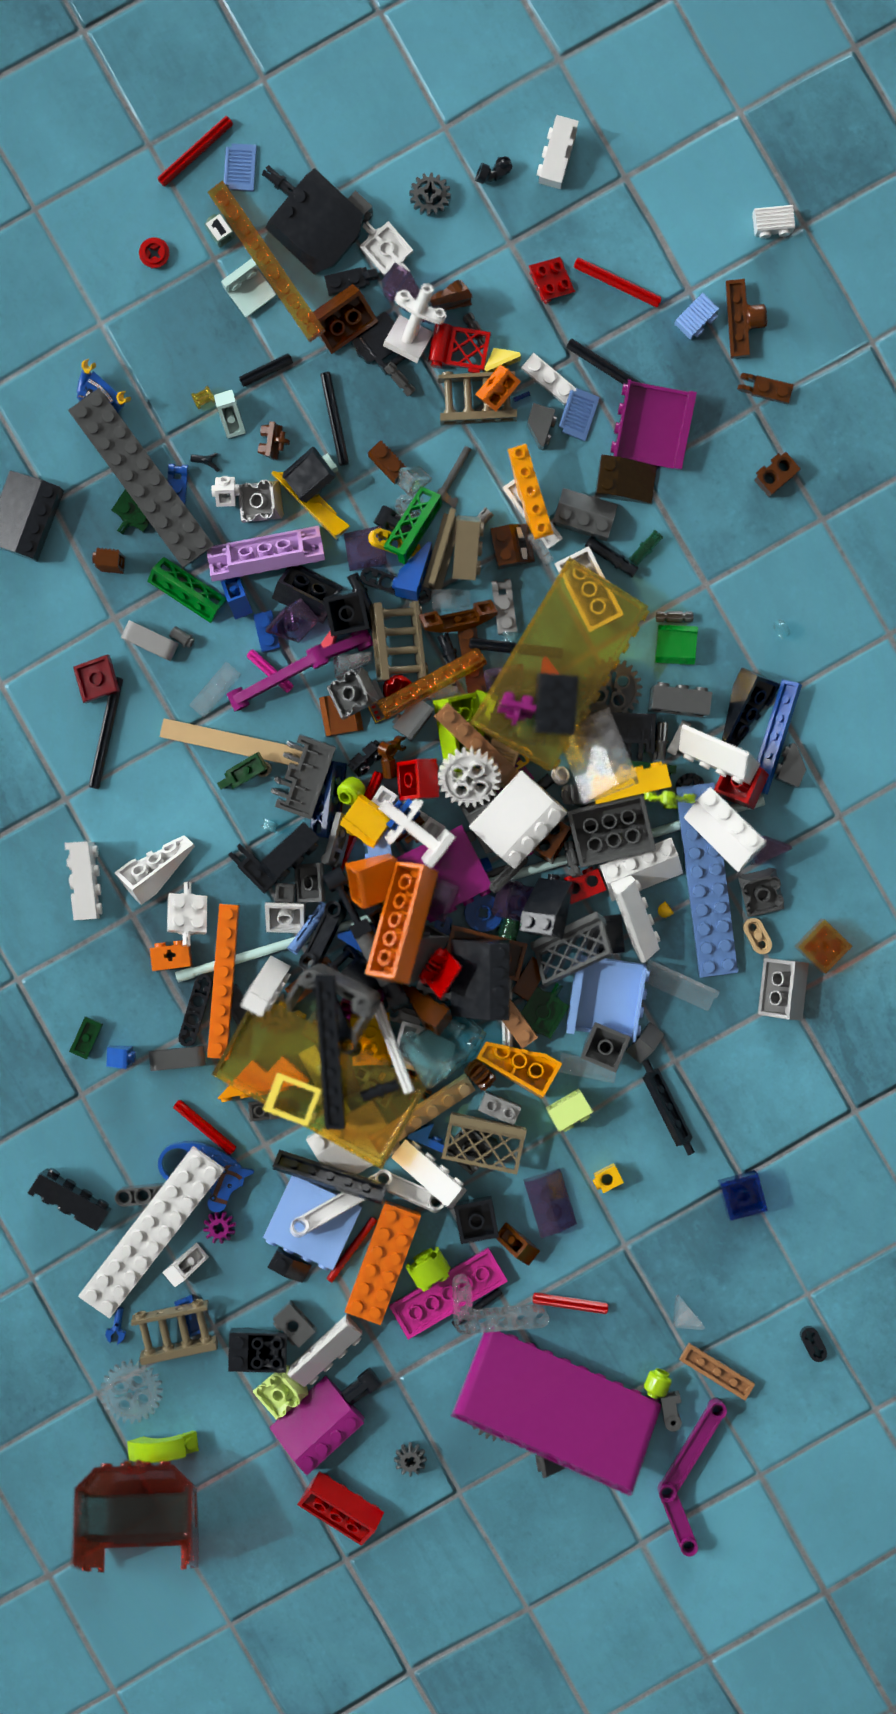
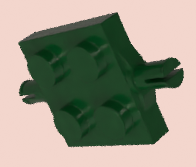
M125 489L111 509L123 521L117 531L124 535L127 528L132 526L144 533L150 522Z
M557 982L551 992L536 987L521 1011V1014L534 1032L542 1034L551 1039L569 1008V1005L562 1002L558 997L563 986H559Z

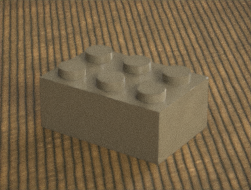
M458 515L452 579L476 580V575H480L481 561H478L477 558L482 556L483 542L479 541V537H483L484 522H480L481 517Z

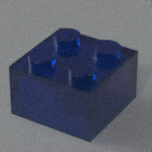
M755 1170L718 1180L726 1214L730 1221L768 1211L760 1179Z

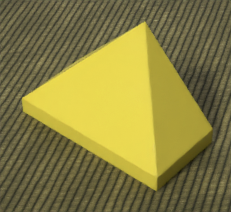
M493 348L484 372H494L499 365L507 367L520 361V352Z

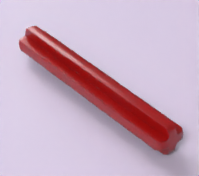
M178 1100L173 1108L227 1154L231 1155L237 1147L182 1100Z
M542 1293L533 1294L532 1301L534 1304L607 1314L608 1304L603 1302Z

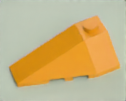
M487 1041L476 1058L541 1099L546 1094L562 1065L561 1062L544 1053Z

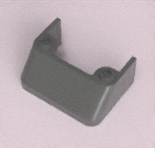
M315 964L302 972L286 998L287 1011L291 1012L305 988H315L314 977L316 975H335L337 995L351 1001L352 1010L361 1016L353 1030V1044L357 1045L381 1004L380 993L324 964Z

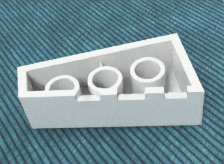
M89 841L65 843V850L70 852L67 858V867H69V870H72V874L69 876V885L71 890L74 889V893L71 894L73 920L98 919L100 914H102V903H99L98 895H101V886L97 884V876H100L99 865H96L98 846H95V842Z

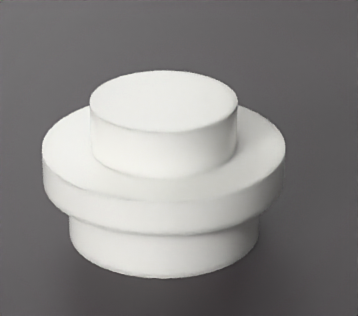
M556 767L552 770L551 777L556 784L565 785L570 778V773L565 767Z

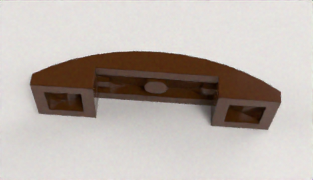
M492 600L473 603V609L441 616H439L437 611L419 614V619L426 631L449 633L470 629L483 624L498 615V611Z

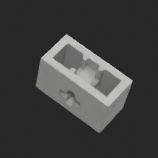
M485 1091L478 1107V1111L511 1125H515L521 1110V1105L488 1091Z

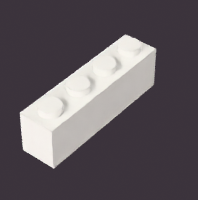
M270 956L247 991L241 1006L261 1017L265 1010L269 1012L291 976L288 973L291 966Z
M405 1139L391 1158L445 1206L453 1208L467 1191L463 1187L464 1183L457 1177L452 1178L449 1175L450 1171L441 1164L439 1166L436 1164L434 1156L428 1152L425 1154L420 1150L422 1146L419 1143Z

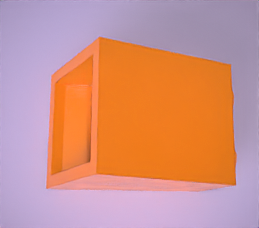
M388 853L345 863L351 900L362 909L385 901L395 862H398L397 858Z

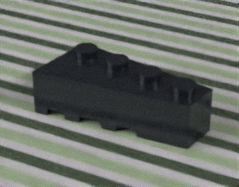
M47 1168L42 1171L27 1194L41 1196L42 1202L45 1204L57 1205L60 1212L67 1215L74 1214L73 1218L97 1231L112 1209L108 1207L109 1204L103 1199L97 1200L92 1197L93 1194L87 1189L83 1188L81 1190L76 1187L77 1184L71 1179L67 1178L65 1180L60 1177V1173L55 1169L50 1168L49 1170Z

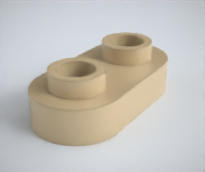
M756 918L747 919L743 924V931L753 950L758 954L768 953L772 948V941L762 922ZM751 924H754L756 926V929L754 931H751L749 929V926ZM760 941L765 943L763 948L758 946Z

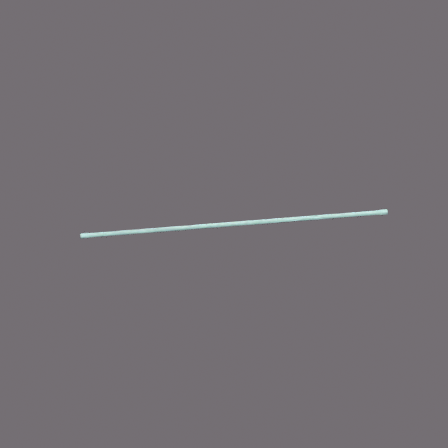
M762 794L760 795L755 808L765 805L764 797ZM736 803L729 805L736 813L751 810ZM678 820L652 828L653 838L680 830V822ZM566 855L556 857L553 864L543 861L523 867L508 882L568 864ZM497 876L490 877L489 880L492 882ZM367 915L360 917L361 921L367 918L369 923H372ZM352 919L341 922L336 934L350 930L349 927L354 925ZM313 931L306 943L310 942L315 931ZM295 937L236 954L235 965L288 949L287 947ZM215 961L176 971L175 975L178 983L213 972Z

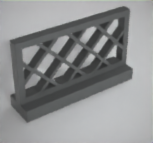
M597 911L566 925L563 939L543 936L530 943L531 949L536 955L544 986L550 985L613 955L605 928L607 925L606 919ZM600 929L601 932L597 939L591 937L595 930ZM584 937L580 947L574 945L578 938ZM589 940L595 942L591 951L585 949ZM568 945L564 955L558 953L561 946ZM599 945H604L606 951L596 954ZM572 948L578 949L574 959L568 957ZM583 952L589 954L586 961L579 962ZM552 953L547 963L543 962L542 955ZM556 955L561 957L557 967L552 965ZM566 960L571 961L572 964L569 969L563 970L562 968ZM549 968L555 969L553 976L547 978L546 974Z

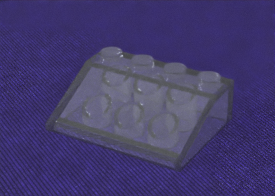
M609 707L591 714L576 723L574 736H557L584 804L639 783Z

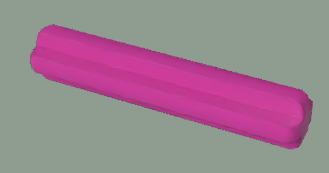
M254 649L248 652L247 658L267 676L277 672ZM289 680L278 684L286 693H289L294 687Z

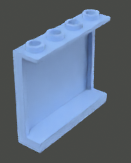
M581 955L579 962L586 961L588 956ZM605 958L575 972L566 1033L574 1034L575 1031L590 1032L596 1022L630 1036L632 1042H635L636 1036L639 1037L641 1032V1025H638L639 1018H643L644 1007H641L642 1000H646L647 989L644 986L650 977V970H647L646 964Z
M291 1176L263 1238L270 1245L284 1247L283 1250L287 1253L294 1254L295 1252L301 1255L300 1258L304 1261H314L318 1263V1267L324 1270H333L363 1204L360 1203L303 1237H294L290 1232V1226L295 1218L300 1217L340 1193L325 1186ZM296 1223L294 1225L296 1231H304L303 1224Z

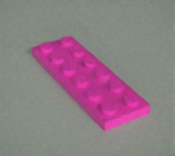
M489 1247L451 1268L448 1272L449 1277L446 1280L435 1282L427 1291L417 1288L389 1305L408 1340L508 1282Z

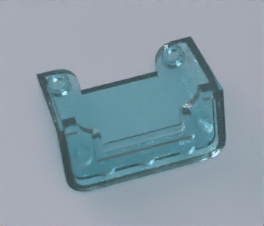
M452 1016L453 1019L440 1036L425 1029L419 1034H416L414 1031L406 1032L401 1037L400 1045L420 1080L428 1089L434 1087L470 1062L478 1053L487 1033L471 1018Z

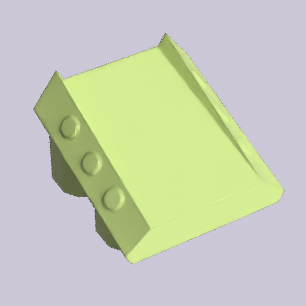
M288 1365L286 1366V1373H273L253 1390L255 1396L276 1420L286 1415L291 1408L299 1405L302 1399L308 1395L307 1386L303 1387L287 1375L290 1368Z

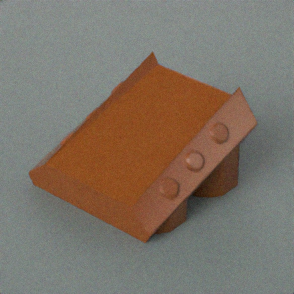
M331 696L319 698L326 737L364 730L360 711L342 720Z

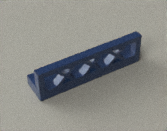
M331 761L324 782L325 792L323 795L320 793L310 824V828L318 837L329 838L335 813H342L343 803L338 798L337 788L346 779L347 763ZM323 804V811L320 814L319 806ZM319 822H320V824H321V833H316V832H317V825H318Z

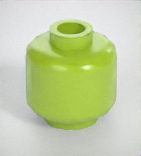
M356 777L346 778L337 788L339 800L347 805H353L359 795L365 794L364 784Z
M660 1368L649 1371L644 1383L648 1396L658 1399L667 1395L672 1383V1379L669 1377L670 1374Z

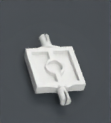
M367 221L362 227L369 236L359 246L363 253L384 277L397 268L404 276L409 274L410 270L404 264V261L413 253V249L389 221L376 230Z
M184 882V893L168 894L167 932L183 935L182 946L184 947L191 946V935H205L207 933V896L192 894L191 882Z

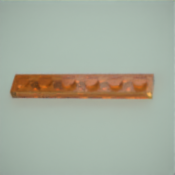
M475 648L377 702V705L385 719H388L487 664L486 659L479 649Z

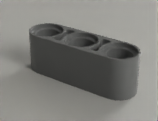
M204 1046L149 1051L150 1071L206 1065Z
M164 1183L122 1187L116 1193L115 1201L119 1206L123 1207L149 1204ZM141 1190L148 1192V1199L140 1197L139 1193ZM121 1192L128 1193L129 1201L121 1199Z

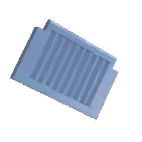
M232 143L231 147H226L223 185L229 186V190L254 192L256 145Z
M578 388L576 391L570 390L558 426L563 428L562 433L585 441L600 397Z

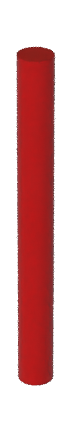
M370 1217L334 1269L327 1276L326 1279L332 1283L378 1221L376 1218Z

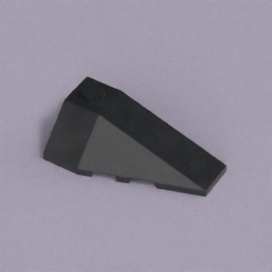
M741 668L733 684L722 741L738 747L748 734L749 726L754 720L758 721L761 717L759 713L765 705L769 706L781 684L756 672Z

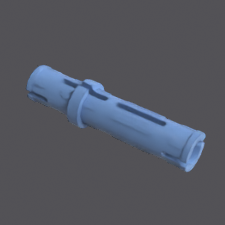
M320 902L314 912L308 915V920L287 947L295 955L298 954L318 926L325 912V903Z

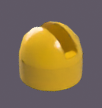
M666 901L658 907V914L662 918H668L674 914Z

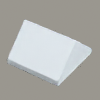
M266 902V932L298 933L305 924L306 904Z

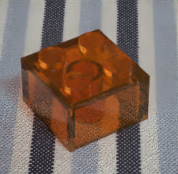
M820 919L794 947L821 973L826 974L848 952L852 945L825 919Z

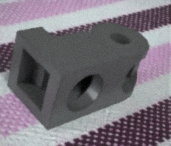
M679 1391L668 1392L665 1397H660L665 1426L669 1431L675 1432L682 1426L676 1404L681 1403Z

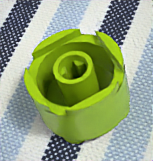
M435 1247V1250L428 1248L413 1257L414 1262L411 1265L409 1262L406 1264L408 1273L417 1288H421L422 1291H427L435 1282H442L449 1277L450 1266L439 1247Z

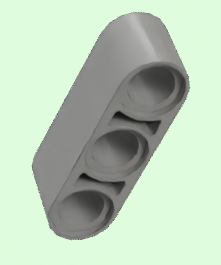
M130 620L121 636L122 639L170 662L179 645Z

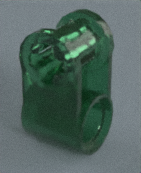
M508 918L501 919L497 936L516 941L520 922Z

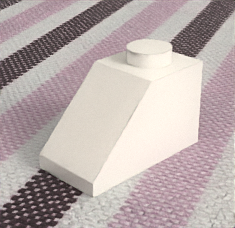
M195 1243L162 1273L176 1287L187 1279L209 1256L198 1243Z

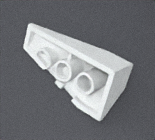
M182 836L163 845L162 849L155 853L150 851L146 853V857L138 861L136 858L129 861L114 873L129 893L142 905L158 893L195 846L186 836Z

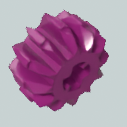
M226 1211L223 1212L222 1216H220V1212H215V1216L210 1213L208 1215L210 1220L204 1221L207 1227L203 1231L210 1232L206 1238L209 1239L213 1236V1243H216L217 1238H219L220 1244H223L224 1238L229 1241L231 1239L229 1234H235V1230L232 1228L236 1226V1223H230L233 1216L231 1215L226 1218ZM219 1223L223 1224L222 1227H224V1229L218 1231V1227H215V1225L217 1226Z

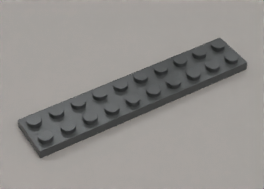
M100 388L68 410L183 568L214 546Z

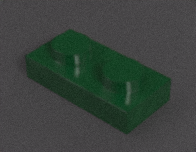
M85 1016L69 1052L87 1060L103 1024Z

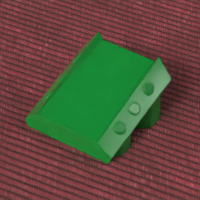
M658 625L655 663L680 664L684 666L688 664L694 665L698 627Z

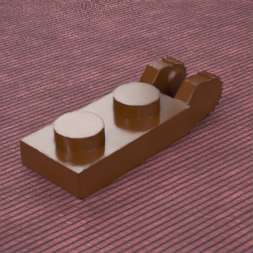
M741 373V379L754 382L752 388L751 386L740 384L737 390L749 393L751 396L789 404L794 384Z

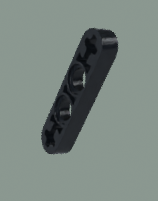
M371 567L362 570L360 577L365 585L395 595V590L392 586L384 588L381 583L384 578H390L393 582L396 576ZM372 572V576L376 578L380 574L381 577L379 578L378 585H375L376 580L374 579L366 581L364 574ZM422 586L420 594L425 591L428 599L424 598L421 601L419 596L420 605L428 604L432 597L431 591Z
M207 974L199 975L194 982L178 1038L179 1043L184 1047L192 1046L197 1040L213 986V980ZM204 977L209 982V985H206L203 989L204 992L207 991L206 995L201 992H195L196 989H201L202 985L199 983V980H203ZM195 996L203 998L204 1003L202 1006L194 1005L193 999ZM190 1014L197 1015L198 1023L196 1025L189 1024L188 1016ZM185 1025L189 1028H196L195 1032L191 1031L190 1037L193 1040L188 1041V1043H185V1039L182 1038L183 1035H187L189 1030L185 1029Z

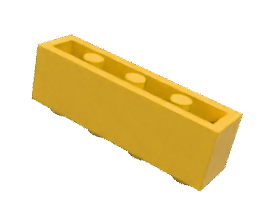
M662 761L651 763V768L644 769L643 766L634 767L630 773H625L624 770L613 772V777L606 778L605 775L594 777L595 781L591 782L596 804L672 787L667 764H662Z

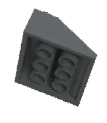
M643 794L567 811L580 868L656 850Z

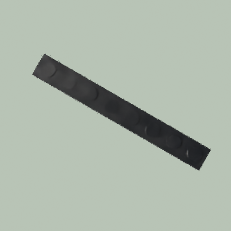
M316 975L314 982L325 1129L344 1130L346 1128L336 977L335 975Z

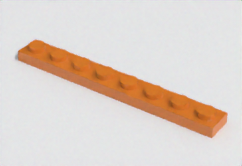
M219 904L207 1058L228 1059L240 905Z

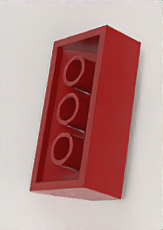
M320 1471L312 1479L297 1503L298 1506L361 1546L376 1531L385 1513L377 1505L367 1502L361 1495L353 1493L345 1485L334 1481L328 1474Z

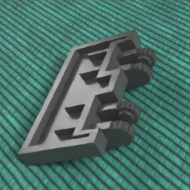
M300 734L297 743L288 741L287 746L302 751L301 757L290 752L283 753V757L299 764L290 762L285 778L276 776L274 780L278 784L290 787L289 793L278 788H272L271 793L286 798V800L278 798L275 807L312 819L336 747Z

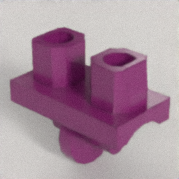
M505 692L497 712L506 714L505 718L512 719V725L515 726L518 720L525 722V718L532 719L536 711L533 697L523 696L521 702L514 701V693Z

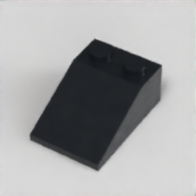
M539 878L522 911L519 931L530 935L563 939L574 882Z

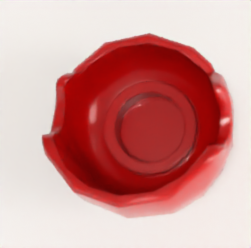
M403 675L391 676L383 685V694L386 699L397 704L400 700L408 701L414 693L413 683Z

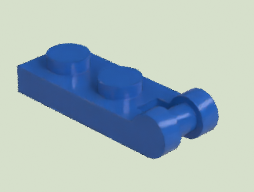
M169 463L167 481L184 505H186L189 466H175V464ZM175 474H181V479H175Z

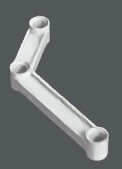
M382 1169L368 1177L379 1182L378 1177L381 1175L385 1176L388 1180V1183H386L388 1184V1193L423 1207L432 1213H438L445 1206L440 1201V1207H434L431 1199L437 1198L425 1187L390 1173L388 1170ZM342 1192L300 1217L295 1218L290 1226V1232L294 1237H303L365 1201V1199ZM296 1223L303 1224L304 1231H296L294 1225Z

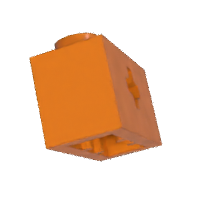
M499 365L475 395L496 412L521 381L507 368Z
M183 940L173 941L174 945L166 946V942L155 943L154 947L150 948L152 971L193 966L191 946H182ZM170 950L176 954L175 957H172V960L170 957H167Z

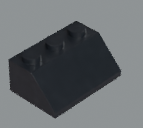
M301 565L287 567L278 580L272 599L323 624L327 619L324 598L341 592L343 586Z

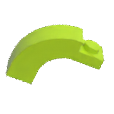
M189 1431L167 1438L143 1436L127 1441L129 1460L139 1463L171 1461L184 1458L186 1454L199 1451L196 1431Z

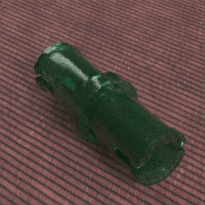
M653 530L651 535L639 544L640 547L628 559L638 566L648 554L653 552L652 549L663 539V536L656 530Z

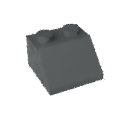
M415 697L414 700L410 698L404 706L406 708L402 715L399 713L392 721L394 723L393 729L410 742L413 741L434 713V708L418 697Z

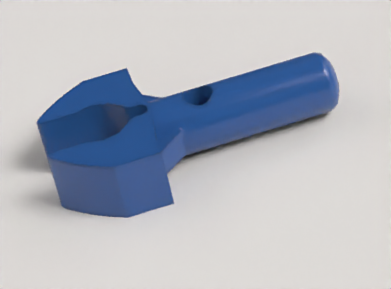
M123 1307L117 1308L113 1327L106 1329L105 1336L109 1343L112 1342V1334L117 1331L119 1337L117 1345L126 1337V1331H123L121 1328Z

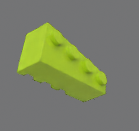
M476 692L462 693L433 700L435 714L446 703H449L473 727V717H476V709L474 708ZM436 719L443 759H448L449 753L455 756L456 749L461 753L465 746ZM456 768L454 771L461 772L462 769Z

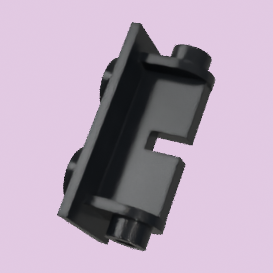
M377 740L371 741L362 749L366 754L364 757L358 753L349 761V768L358 777L366 774L375 762L381 760L382 756L378 754L379 742Z

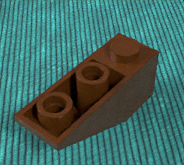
M403 984L402 988L423 1027L440 1036L453 1019L450 1008L443 1003L435 1002L427 994H421L415 987Z

